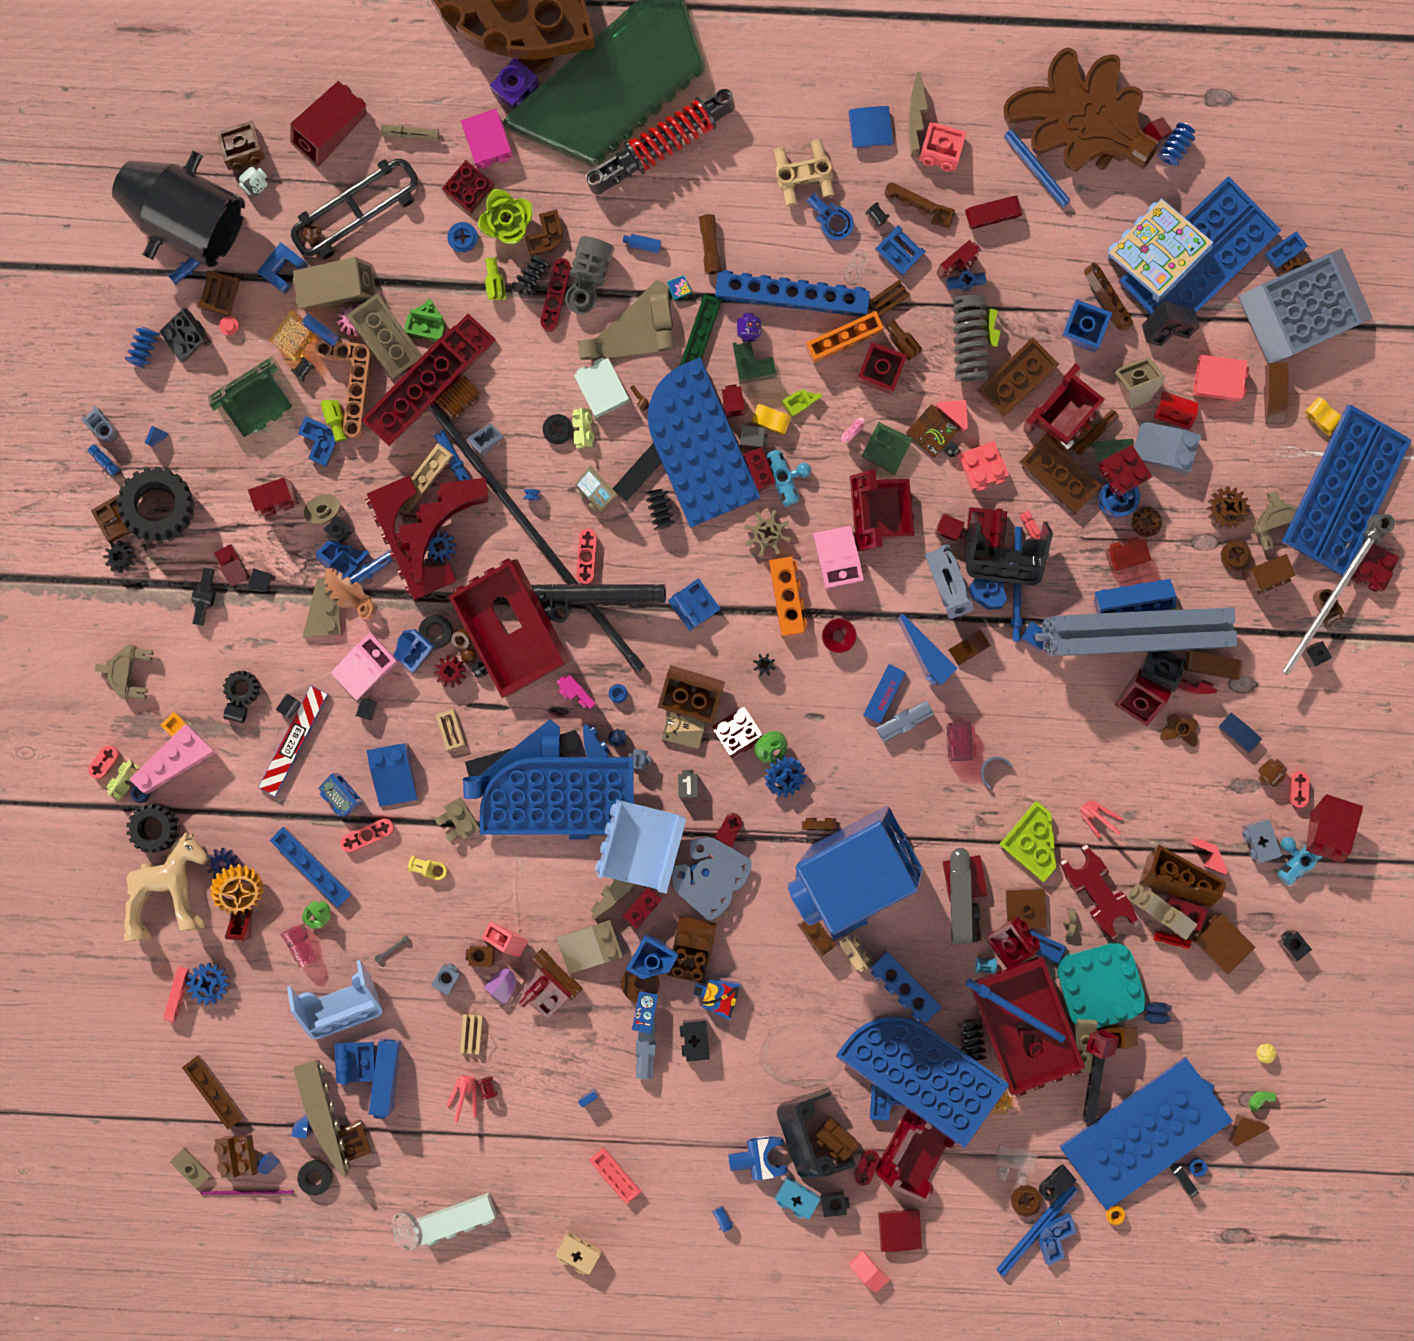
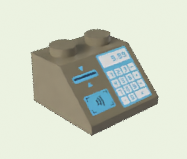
M589 466L575 483L577 487L575 491L582 498L585 496L590 501L588 505L595 512L599 510L602 514L618 499L617 493L592 466Z

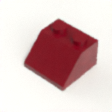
M1139 669L1127 684L1115 706L1147 726L1168 703L1172 691L1140 677L1141 669Z

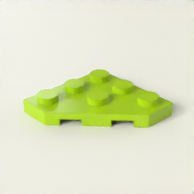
M1035 801L999 845L1042 882H1045L1056 868L1055 847L1052 831V813L1038 801Z

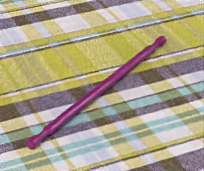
M294 1190L201 1191V1195L294 1194Z

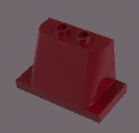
M1075 363L1063 376L1062 383L1040 408L1037 406L1027 417L1023 429L1027 434L1030 435L1036 427H1039L1065 445H1068L1075 436H1081L1086 429L1084 426L1088 421L1092 423L1098 416L1097 411L1103 405L1105 398L1079 378L1081 367Z
M867 470L850 476L857 552L883 547L882 539L915 536L909 479H877L876 470Z

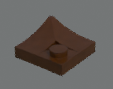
M120 494L91 510L109 543L130 534L118 512L117 497Z

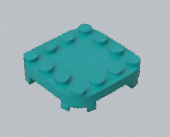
M1107 942L1104 945L1072 954L1069 953L1060 961L1056 969L1057 977L1068 1010V1016L1074 1024H1077V1019L1097 1020V1028L1132 1019L1144 1011V991L1134 957L1126 946L1116 942Z

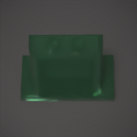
M273 355L208 396L209 406L212 410L215 411L222 406L243 437H246L255 430L260 431L267 426L266 423L271 420H278L283 416V412L293 407L273 376V373L279 370Z

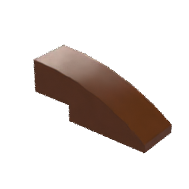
M1269 363L1265 366V424H1282L1286 422L1288 363Z

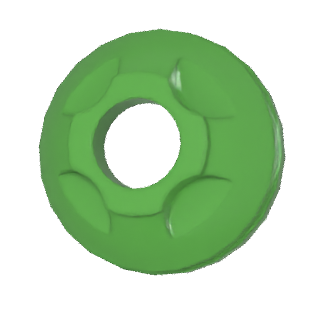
M779 731L768 732L757 741L754 749L755 755L763 763H774L776 758L781 760L785 756L788 749V741ZM780 749L776 756H772L775 750Z

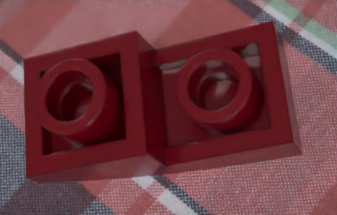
M1182 679L1177 688L1179 691L1191 694H1214L1218 691V689L1213 688L1214 684L1206 680L1196 682L1193 687L1192 682Z

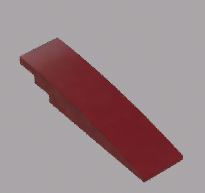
M467 313L456 326L454 325L429 348L361 421L390 447L436 402V399L447 391L490 348L496 339Z

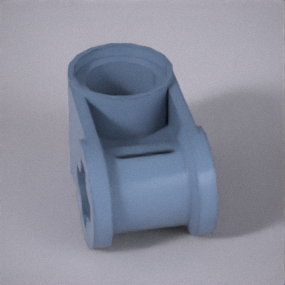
M93 406V410L87 416L81 417V420L104 441L112 442L117 438V429L97 406ZM109 428V434L104 436V430Z

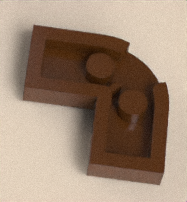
M557 209L539 214L543 229L542 233L525 237L530 256L551 252L560 245L563 238V230Z

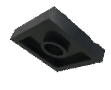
M1167 651L1147 652L1139 676L1175 692L1178 688L1186 660Z

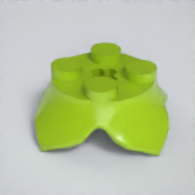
M493 189L487 198V210L479 218L478 228L486 236L500 239L506 244H516L525 236L526 227L533 216V205L524 198L514 199L504 190ZM506 215H508V218L511 217L507 223L502 222Z

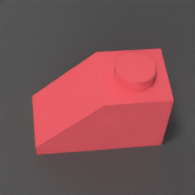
M491 921L482 937L483 940L500 951L521 958L528 943V940L521 935Z

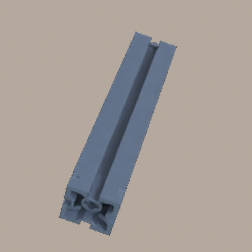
M1235 607L1058 615L1044 618L1042 623L1043 633H1036L1035 639L1036 641H1044L1043 649L1046 657L1237 646V635L1233 627V623H1236Z

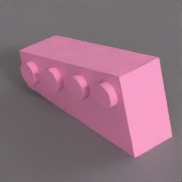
M185 724L129 780L143 793L149 794L209 756L216 754V752L190 726Z

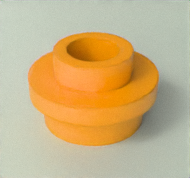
M1114 1205L1106 1210V1219L1112 1225H1119L1125 1220V1211L1120 1206ZM1113 1212H1118L1116 1218L1112 1217Z

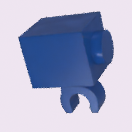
M1030 622L1020 640L1040 651L1043 649L1044 641H1036L1035 635L1036 633H1043L1042 627L1034 622Z

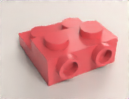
M930 122L919 161H923V164L926 166H940L942 170L947 172L955 171L966 132Z
M995 441L958 454L971 491L977 489V492L988 488L987 485L993 482L995 485L1001 484L1009 476Z

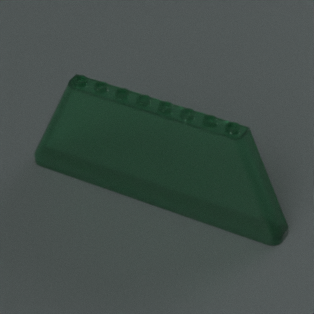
M637 0L594 38L595 47L579 51L510 112L503 120V125L508 131L590 167H594L596 164L600 165L606 159L605 156L609 152H615L624 139L628 140L632 137L633 131L636 128L643 127L652 114H658L662 109V105L666 102H671L680 89H686L694 77L698 78L705 71V62L685 0Z

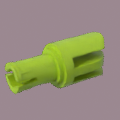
M497 257L486 258L487 276L484 279L488 300H506L503 275L499 274Z
M323 400L321 402V409L326 425L331 426L335 442L346 440L347 437L343 431L342 424L344 415L339 400Z

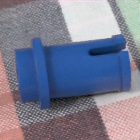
M723 1206L712 1211L720 1226L719 1230L725 1233L733 1228V1221L729 1220Z

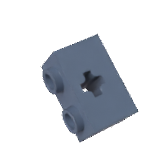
M1262 819L1243 826L1244 831H1242L1244 840L1249 843V855L1252 860H1255L1256 863H1263L1282 856L1269 819ZM1262 838L1264 841L1261 842V845H1258L1257 842Z

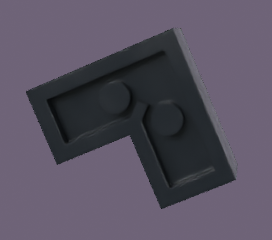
M1166 301L1142 324L1146 343L1161 347L1172 335L1189 339L1200 327L1194 309Z

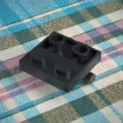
M187 308L181 309L159 331L180 363L189 359L203 344L205 346L211 344L210 339L205 333L206 330Z

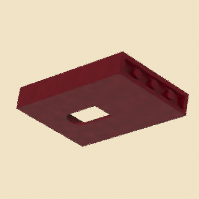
M510 558L501 561L498 568L492 567L484 571L485 575L481 578L479 576L472 578L468 581L469 585L465 587L461 585L453 590L454 593L448 596L501 698L512 695L571 662L518 559L510 560ZM499 596L505 597L509 601L522 626L509 635L506 634L493 609V602Z
M1038 956L975 980L978 984H984L996 995L1065 1036V1040L1061 1043L1037 1029L1044 1050L1037 1058L1029 1057L1025 1053L1015 1024L1024 1020L990 999L979 996L975 990L970 988L1005 1082L1009 1084L1008 1090L1012 1096H1023L1029 1089L1034 1088V1090L1045 1087V1083L1050 1081L1056 1083L1063 1080V1076L1069 1074L1070 1076H1075L1081 1073L1085 1066L1043 957Z

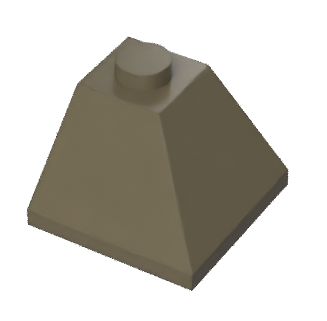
M1150 357L1114 370L1123 397L1131 408L1150 402L1165 381V376Z

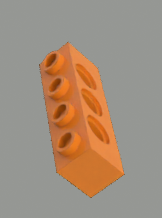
M874 311L806 342L805 348L814 364L882 333L884 327L877 312Z
M792 556L769 560L781 637L802 634L805 632L804 629L807 628L806 617H802L801 610L804 609L803 598L799 599L798 591H801L800 580H796L795 572H798L796 560L793 561ZM788 573L791 576V580L784 583L781 581L780 575ZM787 591L792 592L794 595V599L790 602L785 601L783 598V594ZM789 610H794L797 613V618L793 621L786 617V613Z

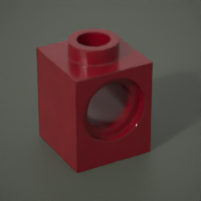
M943 514L934 533L956 542L958 538L962 539L966 528L963 527L965 522Z
M1104 1029L1090 1033L1086 1051L1100 1059L1113 1056L1116 1053L1120 1037Z

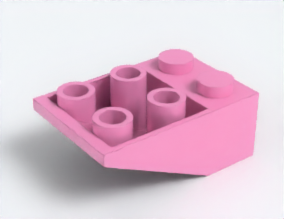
M851 526L813 533L824 589L863 582L862 569Z
M369 633L331 673L357 701L395 667L399 661L373 633Z

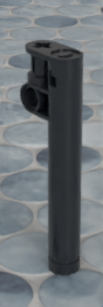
M665 584L531 585L549 620L557 623H563L571 615V603L666 602ZM557 609L564 610L565 616H560L557 613Z

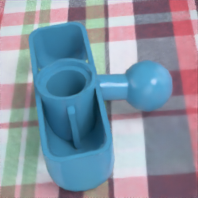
M780 450L769 452L766 455V459L770 457L772 461L769 467L776 482L775 487L783 506L789 507L799 502V495L793 478L809 476L811 466L803 462L797 466V469L789 471L783 453ZM785 474L788 479L785 482H780L777 476ZM782 493H784L786 500L784 501L781 497Z
M1285 837L1281 840L1280 846L1284 851L1290 852L1293 857L1278 870L1277 876L1285 885H1293L1308 870L1314 868L1322 856L1306 851V845L1298 851L1295 840L1292 837ZM1302 857L1307 859L1306 866L1301 864ZM1287 866L1291 867L1287 873L1282 871Z

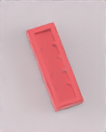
M605 1147L601 1148L589 1159L590 1163L626 1205L641 1193L640 1188Z

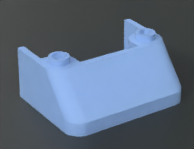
M360 960L356 961L358 973L351 979L352 986L317 998L315 994L305 992L298 996L291 986L287 987L291 1013L310 1038L321 1039L374 1019L382 1014L381 1003L371 976Z

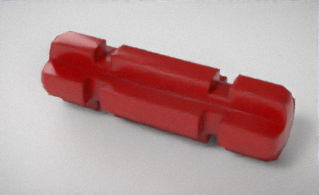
M1157 930L1153 935V940L1157 942L1163 941L1165 944L1181 946L1185 949H1190L1192 940L1188 938L1185 940L1180 936L1169 933L1164 934V932Z

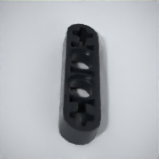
M1093 1055L1091 1073H1089L1083 1111V1122L1094 1123L1096 1119L1105 1058L1100 1059Z

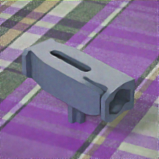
M945 544L933 552L926 553L925 557L941 601L946 607L948 618L953 619L974 610L973 603L969 599L965 582L951 553L950 546Z

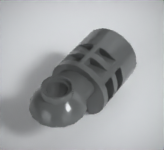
M580 237L575 252L576 258L572 262L573 268L569 272V275L575 279V282L568 289L565 298L567 307L572 312L585 314L594 308L597 299L596 287L604 285V276L608 272L607 266L610 265L615 249L611 244L593 237ZM579 296H584L586 301L580 304L576 299Z

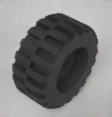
M147 467L143 468L144 472H134V477L131 479L128 477L124 481L125 486L120 487V496L117 497L118 512L127 530L133 533L139 540L145 539L147 543L156 541L157 544H161L163 540L173 541L176 535L180 537L184 533L183 530L185 528L188 529L190 520L194 516V501L186 481H183L180 475L173 474L172 470L167 468L164 471L161 470V467H154V470H150ZM152 490L166 491L174 499V510L167 518L160 521L146 520L138 512L140 498Z

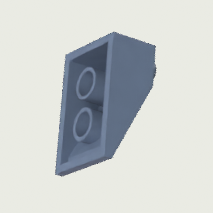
M1141 422L1134 448L1143 462L1186 475L1191 472L1201 435L1183 429Z

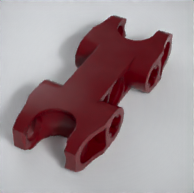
M1084 844L1080 847L1085 856V864L1082 868L1073 869L1065 859L1060 860L1059 864L1066 880L1075 893L1079 894L1085 890L1096 906L1095 909L1089 912L1097 926L1112 941L1118 939V935L1113 928V923L1117 917L1125 916L1135 927L1140 922L1135 914L1133 905L1122 891L1113 895L1102 878L1109 873V870L1101 858L1087 844Z

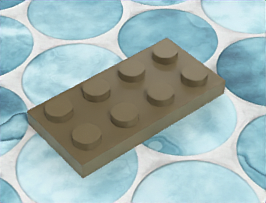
M378 293L346 315L391 379L422 357L420 351Z

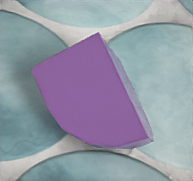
M507 968L502 969L489 980L484 989L505 1004L515 990V975Z

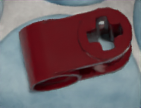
M736 813L728 814L714 839L732 848L742 826L741 817ZM734 818H737L736 821L738 825H733V827H731L730 822L728 820H733Z

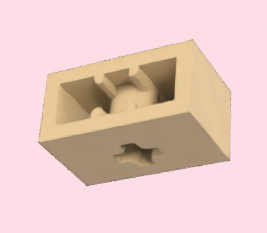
M568 1231L555 1256L558 1257L557 1260L562 1264L574 1266L578 1273L590 1275L601 1255V1249ZM579 1251L581 1255L575 1258L574 1255Z

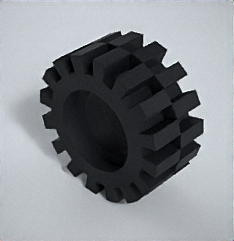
M235 671V673L229 674V677L225 679V684H223L225 689L223 694H226L225 698L230 700L232 704L249 705L260 694L258 692L260 689L258 683L260 682L250 672ZM239 681H245L249 686L248 692L243 696L235 692V685Z

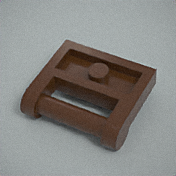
M207 270L205 275L207 279L201 300L197 303V308L230 316L240 279ZM214 280H218L212 304H208Z
M361 1119L355 1121V1124L341 1128L338 1132L339 1137L355 1131L358 1132V1137L344 1141L345 1150L343 1152L345 1158H348L349 1161L372 1153Z

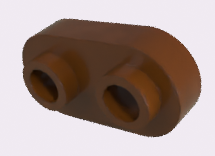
M806 818V821H802V830L839 831L840 822H836V818H825V821H817V818Z

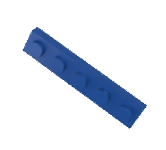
M282 827L269 840L337 908L352 895L287 828Z

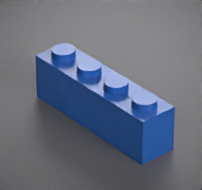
M1171 579L1157 580L1096 591L1094 606L1097 614L1162 611L1174 609L1177 596Z

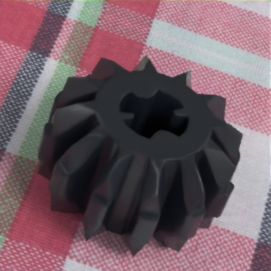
M118 540L117 545L113 542L110 543L112 549L105 548V551L109 553L104 555L103 558L109 559L105 565L111 566V571L115 572L117 570L118 573H123L124 569L130 571L129 564L132 566L136 565L132 559H136L137 555L132 554L135 548H129L130 543L125 542L123 544L121 540ZM118 554H121V556H123L122 560H120V558H117Z

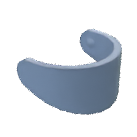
M990 757L986 759L980 767L979 774L981 781L989 789H991V787L985 781L983 774L985 766L991 760L1000 759L1003 760L1007 765L1012 767L1013 765L1003 757Z

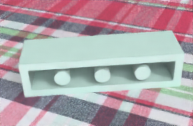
M486 1193L417 1218L414 1225L421 1245L427 1244L430 1246L438 1243L440 1238L446 1237V1239L455 1237L457 1232L462 1230L469 1232L474 1230L476 1225L482 1224L485 1226L494 1222L493 1219H495L497 1213L490 1194Z

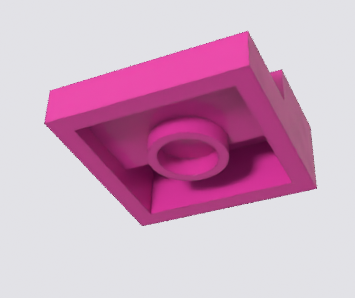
M563 675L556 682L561 688L559 692L565 699L568 700L570 698L574 700L579 696L580 698L577 701L585 709L588 707L593 709L597 705L573 676Z

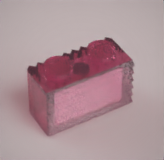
M971 722L946 723L948 761H972L973 756H976V745H972V737H975V726H971Z

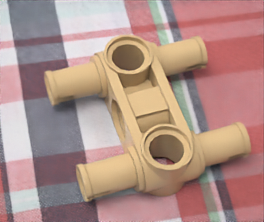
M822 139L811 141L814 154L813 159L797 163H788L785 147L774 149L777 163L775 169L777 183L783 191L787 207L797 204L794 191L796 186L820 182L823 198H830L835 195L831 183L833 177L832 165L829 157L825 155ZM823 165L826 166L828 170L826 172H820L818 170V167ZM786 173L789 174L791 178L789 180H783L780 176Z

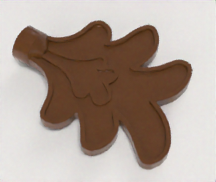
M1069 47L1064 48L1055 55L1050 63L1047 78L1048 87L1034 86L1017 91L1006 100L1004 105V120L1007 123L1040 120L1041 122L1035 126L1031 135L1032 151L1035 154L1041 155L1053 149L1065 147L1063 162L1073 172L1082 169L1092 159L1107 154L1122 156L1144 169L1152 160L1160 144L1158 140L1145 134L1139 126L1138 112L1143 102L1142 90L1134 86H1127L1117 93V81L1121 62L1119 56L1115 54L1106 55L1096 60L1090 67L1085 82H1083L1078 70V55L1076 51Z

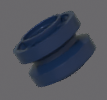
M1163 1002L1144 1004V1010L1148 1011V1014L1144 1015L1145 1021L1154 1024L1172 1022V1016L1168 1014V1012L1172 1011V1005Z

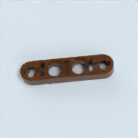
M1096 263L1087 266L1084 269L1087 280L1105 309L1112 312L1111 319L1117 328L1125 331L1133 325L1131 316L1100 266Z

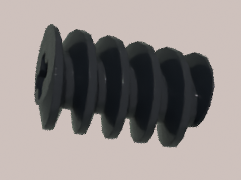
M537 255L535 257H528L531 263L525 262L524 266L526 269L522 268L520 270L523 276L517 275L516 279L518 282H512L513 287L529 298L528 293H535L532 286L539 287L536 280H544L540 274L547 275L544 268L552 267Z
M655 489L645 493V495L650 496L646 499L647 503H653L648 506V510L654 511L650 514V517L656 518L652 521V525H657L653 531L669 528L676 523V520H670L674 513L668 512L673 507L666 505L671 499L664 497L669 491L663 489Z
M979 1018L965 1020L963 1023L958 1024V1027L964 1028L959 1034L965 1036L960 1042L966 1043V1046L962 1047L961 1050L967 1051L966 1054L975 1061L987 1058V1056L981 1055L986 1052V1049L981 1047L985 1044V1041L980 1039L984 1037V1033L979 1032L983 1029L981 1024H977L982 1021Z

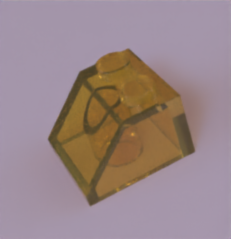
M291 310L269 341L295 361L297 358L302 357L305 352L304 348L308 343L311 344L315 340L316 335L300 323L303 318Z

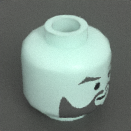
M250 167L239 177V185L249 196L251 194L257 196L268 186L265 180L268 176L261 168L256 170L254 167Z

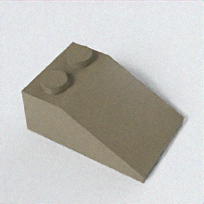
M612 919L557 937L569 974L613 961L624 955Z

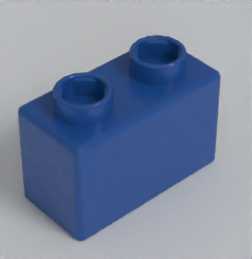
M885 806L811 845L797 863L796 879L788 883V890L798 912L808 925H813L823 920L828 931L831 934H837L916 893L919 889L923 868L890 807Z

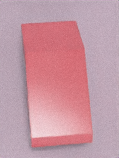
M1194 838L1193 846L1209 852L1204 867L1227 874V868L1218 847L1199 838Z

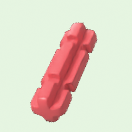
M1025 511L1020 515L1022 522H1025L1024 526L1030 537L1039 539L1041 531L1035 520H1032L1033 516L1030 511Z

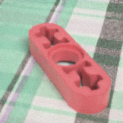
M584 529L579 535L576 577L581 584H590L594 579L597 535L591 529ZM587 533L594 537L593 540L589 541V546H593V550L590 548L582 549V545L586 546V540L583 539V536H586ZM588 551L592 554L591 561H582L581 555L583 552ZM580 564L585 566L592 565V568H587V573L591 575L590 578H587V581H583V578L580 577V574L584 573V567L580 568Z
M381 819L354 831L341 839V848L346 852H352L392 834L394 824L389 819ZM383 822L389 824L388 832L386 833L385 830L378 832L380 836L377 837L373 826L378 829L382 827ZM370 830L373 837L370 841L363 839V831ZM358 833V839L362 843V845H359V842H356L352 844V849L350 846L346 847L345 843H347V838H349L350 840H354L357 838L355 834Z
M179 966L175 973L164 1014V1021L175 1023L188 980L189 968Z

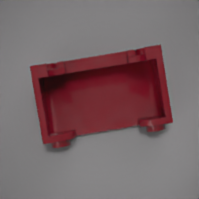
M908 1109L877 1165L876 1173L891 1188L927 1204L933 1194V1185L929 1178L945 1148L954 1149L958 1144Z

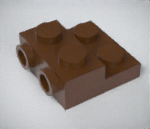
M253 120L217 132L223 159L228 170L239 171L245 165H257L261 160L265 159Z
M252 1135L225 1136L215 1139L214 1151L218 1156L217 1170L220 1172L221 1178H235L258 1174Z

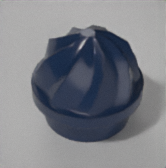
M617 728L611 731L608 736L610 744L618 747L626 745L625 730Z

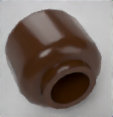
M1269 759L1258 769L1260 774L1258 779L1265 786L1269 784L1271 787H1276L1287 777L1286 771L1288 769L1280 760Z

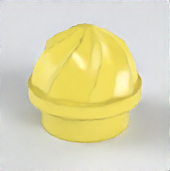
M1262 1044L1258 1047L1256 1054L1261 1062L1271 1063L1274 1061L1276 1050L1272 1045Z

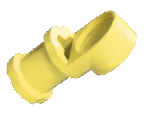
M414 855L411 856L407 872L411 873L414 871L423 874L424 877L435 880L445 878L448 873L445 864L432 860H421ZM436 866H441L444 870L443 875L440 877L435 876L433 873V869Z

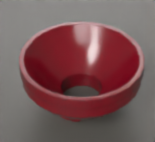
M842 618L829 621L822 631L823 644L834 653L849 651L857 639L856 629L853 624ZM841 631L844 634L843 641H834L833 633Z

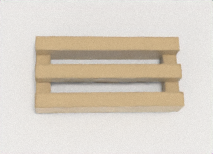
M455 709L436 714L446 750L450 751L466 746ZM449 714L452 715L453 722L460 740L459 744H457L454 731L448 716ZM443 716L445 717L447 727L453 742L452 746H450L446 731L441 717Z
M463 1014L460 1053L480 1054L483 1015ZM467 1018H471L468 1049H465ZM475 1019H478L476 1049H472Z

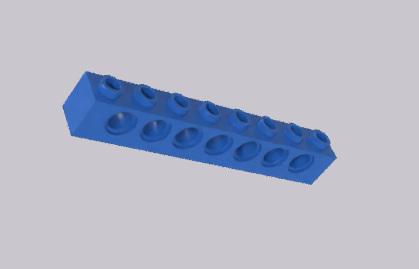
M723 270L722 273L718 272L715 298L863 317L867 315L870 291H866V288L863 287L849 289L846 285L840 284L833 287L828 286L824 282L809 284L807 280L793 282L789 278L780 277L777 280L771 279V276L768 275L753 277L750 273L737 275L732 271ZM738 282L741 288L733 290L730 285ZM755 284L760 287V290L752 292L749 287ZM776 287L779 292L776 295H772L768 289ZM790 289H794L798 295L790 297L787 292ZM814 292L817 297L811 300L807 298L806 294ZM832 294L835 296V300L829 302L825 299V296ZM850 296L854 299V303L847 304L844 298Z

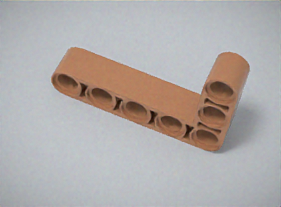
M320 340L315 344V352L320 358L328 361L351 363L343 431L350 439H359L364 431V423L361 419L366 415L373 354L363 344L337 341L331 347L323 340ZM329 346V351L326 354H321V348ZM347 348V355L340 356V350ZM362 350H366V357L362 359L358 358L359 352ZM359 369L365 370L362 377H356V372ZM362 388V394L354 396L355 389ZM354 407H360V412L357 415L351 414ZM356 425L358 427L357 432L350 434L349 428Z

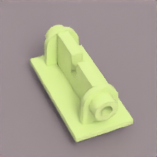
M585 408L573 410V428H580L579 431H573L574 445H576V448H584V446L593 448L594 435L591 429L592 414L590 410Z
M130 759L127 763L123 762L118 769V776L115 779L112 778L107 785L108 795L110 796L114 793L113 797L120 800L121 797L123 798L131 787L125 781H130L129 779L141 767L137 764L132 766Z

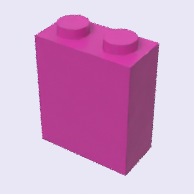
M497 109L461 120L477 169H486L493 163L498 161L499 163H504L510 157H513Z

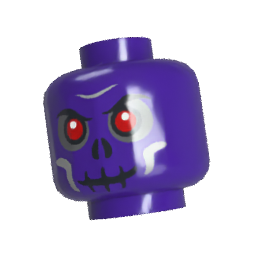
M744 313L743 317L737 320V336L743 342L757 341V338L762 334L760 318L755 317L754 313Z

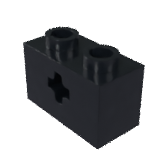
M706 1018L683 1020V1025L679 1026L680 1037H684L685 1045H681L682 1057H686L687 1062L709 1060ZM696 1035V1039L700 1040L697 1041V1044L693 1045V1042L689 1040L692 1039V1036Z

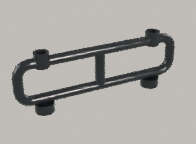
M384 159L377 164L379 168L377 171L311 214H308L307 211L302 212L298 216L299 222L291 229V239L297 249L306 256H314L319 253L322 259L326 260L336 252L332 244L396 202H399L403 208L411 205L415 201L411 192L418 185V177L412 166L404 159H394L389 163ZM395 167H403L411 179L410 184L363 214L352 196L380 177L390 174ZM346 201L357 219L311 249L306 248L298 236L299 231L304 227L310 226L313 221Z

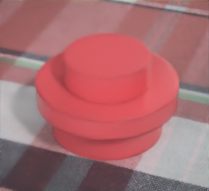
M226 316L220 321L219 327L223 334L230 336L238 331L239 323L234 317Z

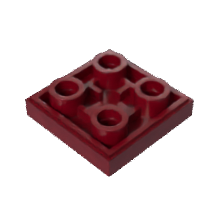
M465 160L441 189L472 214L494 188L495 183Z

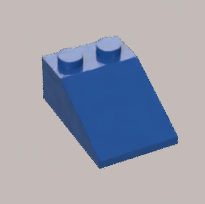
M408 743L367 750L370 772L379 807L418 800Z

